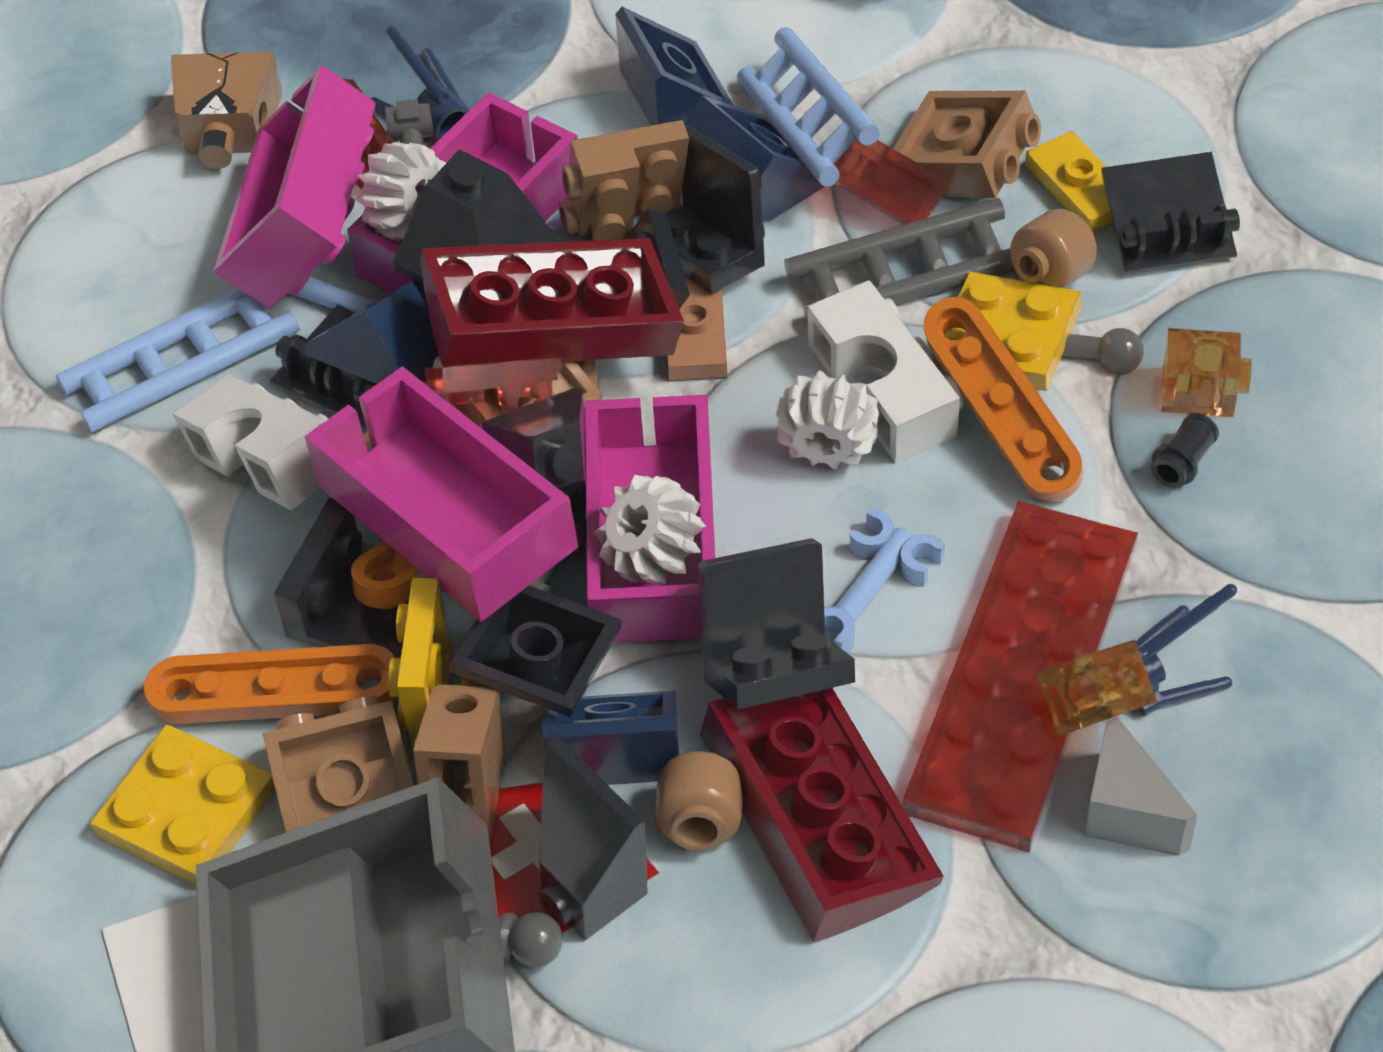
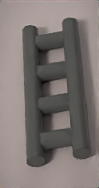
M999 198L784 259V266L789 280L793 281L809 276L818 301L839 293L831 269L858 261L863 262L871 283L884 299L890 298L895 305L962 286L969 272L997 276L1014 271L1010 257V248L1001 249L990 224L1005 219L1004 206ZM968 230L980 257L948 265L938 238ZM915 245L926 272L895 281L884 254ZM805 307L804 316L808 325V307Z

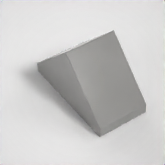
M1115 717L1106 722L1089 804L1085 836L1174 855H1181L1190 850L1197 813L1120 719Z

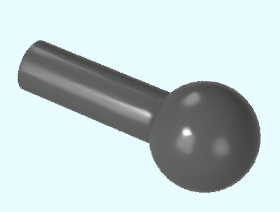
M1115 328L1106 332L1102 337L1069 334L1062 356L1097 360L1108 372L1127 374L1134 371L1140 365L1144 356V347L1141 339L1135 332L1126 328Z

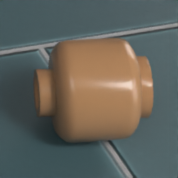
M1065 209L1049 210L1021 227L1015 233L1010 248V257L1014 270L1022 281L1060 288L1067 287L1087 274L1094 265L1097 254L1094 234L1088 223L1076 213Z
M704 751L682 753L670 759L660 770L656 786L655 818L660 832L669 841L693 851L709 850L729 841L738 831L742 817L743 789L736 767L728 759L715 753Z

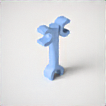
M870 508L866 516V528L878 535L866 536L856 530L850 533V550L861 559L871 561L835 607H824L825 631L834 630L839 632L835 639V644L848 654L853 649L855 642L854 623L899 564L901 574L907 582L915 586L924 587L928 582V566L917 562L916 559L927 558L937 564H941L944 560L945 545L940 539L926 534L913 536L903 528H896L894 530L892 518L880 509Z

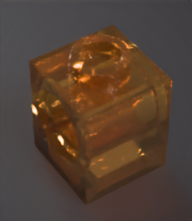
M1168 328L1162 365L1161 412L1201 413L1209 416L1233 417L1238 393H1249L1251 380V358L1241 357V333Z
M1135 639L1084 655L1037 674L1059 736L1158 702Z

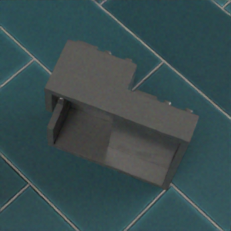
M438 777L196 865L204 1052H515L488 827Z

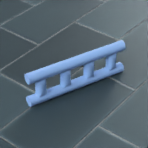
M783 27L776 32L774 37L779 50L758 71L749 66L742 68L737 74V82L818 182L824 187L834 185L840 176L839 170L834 163L857 139L863 145L869 146L874 144L879 138L880 130L796 33L789 27ZM794 65L800 73L777 96L771 88ZM815 89L821 97L797 121L791 112ZM836 114L842 120V123L818 146L812 137Z
M236 288L56 374V379L66 396L82 388L86 390L95 405L81 411L80 414L87 429L92 433L277 343L285 335L291 336L299 332L300 328L291 311L272 319L261 303ZM240 313L251 329L224 343H220L209 327ZM188 337L200 354L169 369L157 352ZM133 363H137L147 377V380L116 394L105 377Z

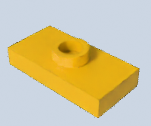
M1073 131L1026 151L1025 166L1066 210L1076 213L1088 223L1093 232L1113 223L1101 174V168L1106 166Z

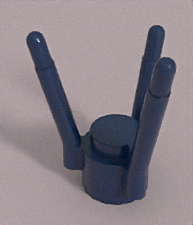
M389 25L386 28L387 35L426 87L418 96V103H430L433 135L440 140L470 109L459 97L430 48H425L422 51V55L432 72L431 74L396 27ZM377 97L371 98L376 103L375 109L386 115V107H395ZM432 136L422 137V141L426 142L430 140Z
M1234 584L1226 585L1190 611L1186 605L1179 606L1123 652L1098 665L1097 676L1100 685L1116 708L1125 711L1136 705L1140 713L1146 716L1164 705L1209 695L1213 692L1229 689L1232 686V679L1224 676L1159 692V683L1165 681L1166 673L1156 653L1235 596L1237 587Z

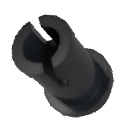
M1190 413L1184 418L1181 426L1169 442L1157 446L1152 454L1151 471L1160 483L1167 487L1178 488L1191 483L1198 474L1197 464L1219 437V429L1213 420L1201 413Z

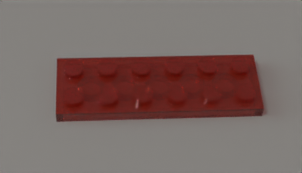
M1017 501L902 800V806L909 817L1030 853L1136 548L1137 532Z

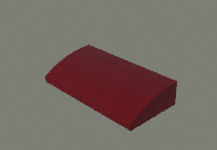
M650 238L422 248L420 260L425 296L433 335L443 369L668 356L675 353L684 320Z
M833 688L739 710L724 698L709 702L700 736L709 752L728 759L738 770L743 789L742 812L813 942L875 920L906 905L941 884L944 878L943 873Z

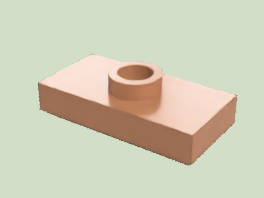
M685 278L690 296L679 309L684 323L674 355H668L669 381L728 377L722 288L714 293H710L690 278Z

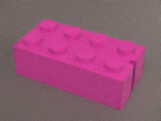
M323 65L292 95L291 101L301 107L303 111L286 100L258 129L213 271L270 310L285 295L295 296L307 283L312 270L320 262L325 265L331 263L343 247L345 236L341 234L344 221L348 218L355 205V199L351 197L353 186L359 180L357 175H361L365 164L360 161L361 156L374 134V129L370 126L376 103Z
M488 92L430 149L434 150L435 157L446 163L461 149L508 173L543 220L546 221L559 207V202L566 200L561 168L562 166L569 165L571 140L578 139V135L539 116H536L529 122L527 110ZM362 215L347 229L357 277L388 293L413 280L394 270V259L403 239L400 241L391 240L375 233L374 227L362 221Z
M403 366L359 397L372 450L367 452L357 411L350 405H347L304 436L318 486L427 578H438L440 589L480 622H483L578 548L570 498Z
M708 394L652 397L656 445L644 446L640 398L585 401L587 601L589 608L622 620L621 629L613 643L703 639L699 564L704 560L716 558ZM634 475L648 476L652 479L655 476L660 478L667 477L679 483L680 488L693 495L695 500L700 503L696 516L700 517L701 521L707 526L695 535L693 540L701 553H688L684 558L686 574H673L670 572L665 585H653L647 581L644 583L639 581L633 583L621 577L619 572L615 571V568L607 565L605 560L599 556L604 544L593 533L606 523V518L599 507L612 506L615 502L614 486H626L629 488Z

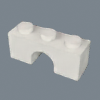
M870 280L808 306V345L832 378H837L843 373L845 379L860 374H872L882 377L867 384L866 393L878 399L877 409L879 416L877 424L879 427L877 439L895 464L958 436L959 410L963 407V399L957 384L950 376L944 377L932 362L930 351L925 342L920 337H913L902 323L900 312L895 303L890 298L884 299Z
M231 374L223 377L173 413L197 461L225 476H229L244 465L258 493L281 506L292 510L321 489L318 486L304 436L328 420L323 414L314 415L300 408L289 398L283 400L268 393L261 385L257 383L251 385Z

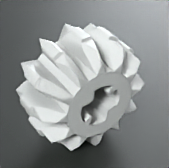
M394 142L392 144H384L381 153L368 155L370 170L368 173L357 175L364 183L363 192L355 200L365 207L362 221L374 227L375 233L381 234L387 239L400 241L405 236L426 184L446 162L435 157L434 150L427 149L424 145Z
M819 370L814 379L806 376H797L793 386L785 388L783 397H780L776 412L778 417L776 426L778 431L777 442L789 446L790 457L808 458L811 467L820 462L827 463L832 469L836 470L841 461L850 465H858L861 456L870 453L872 444L876 442L879 427L877 424L879 416L877 409L878 399L867 395L866 384H850L846 382L844 373L837 378H829Z
M634 475L629 488L626 486H614L615 502L613 505L599 507L606 518V523L593 533L604 544L599 556L605 560L607 565L615 568V571L619 572L621 577L633 583L638 581L644 583L647 581L653 585H665L670 572L673 574H686L684 558L688 553H701L693 540L695 535L707 527L701 521V518L696 516L700 503L695 500L693 495L680 488L679 483L667 477L660 478L655 476L652 479L648 476Z

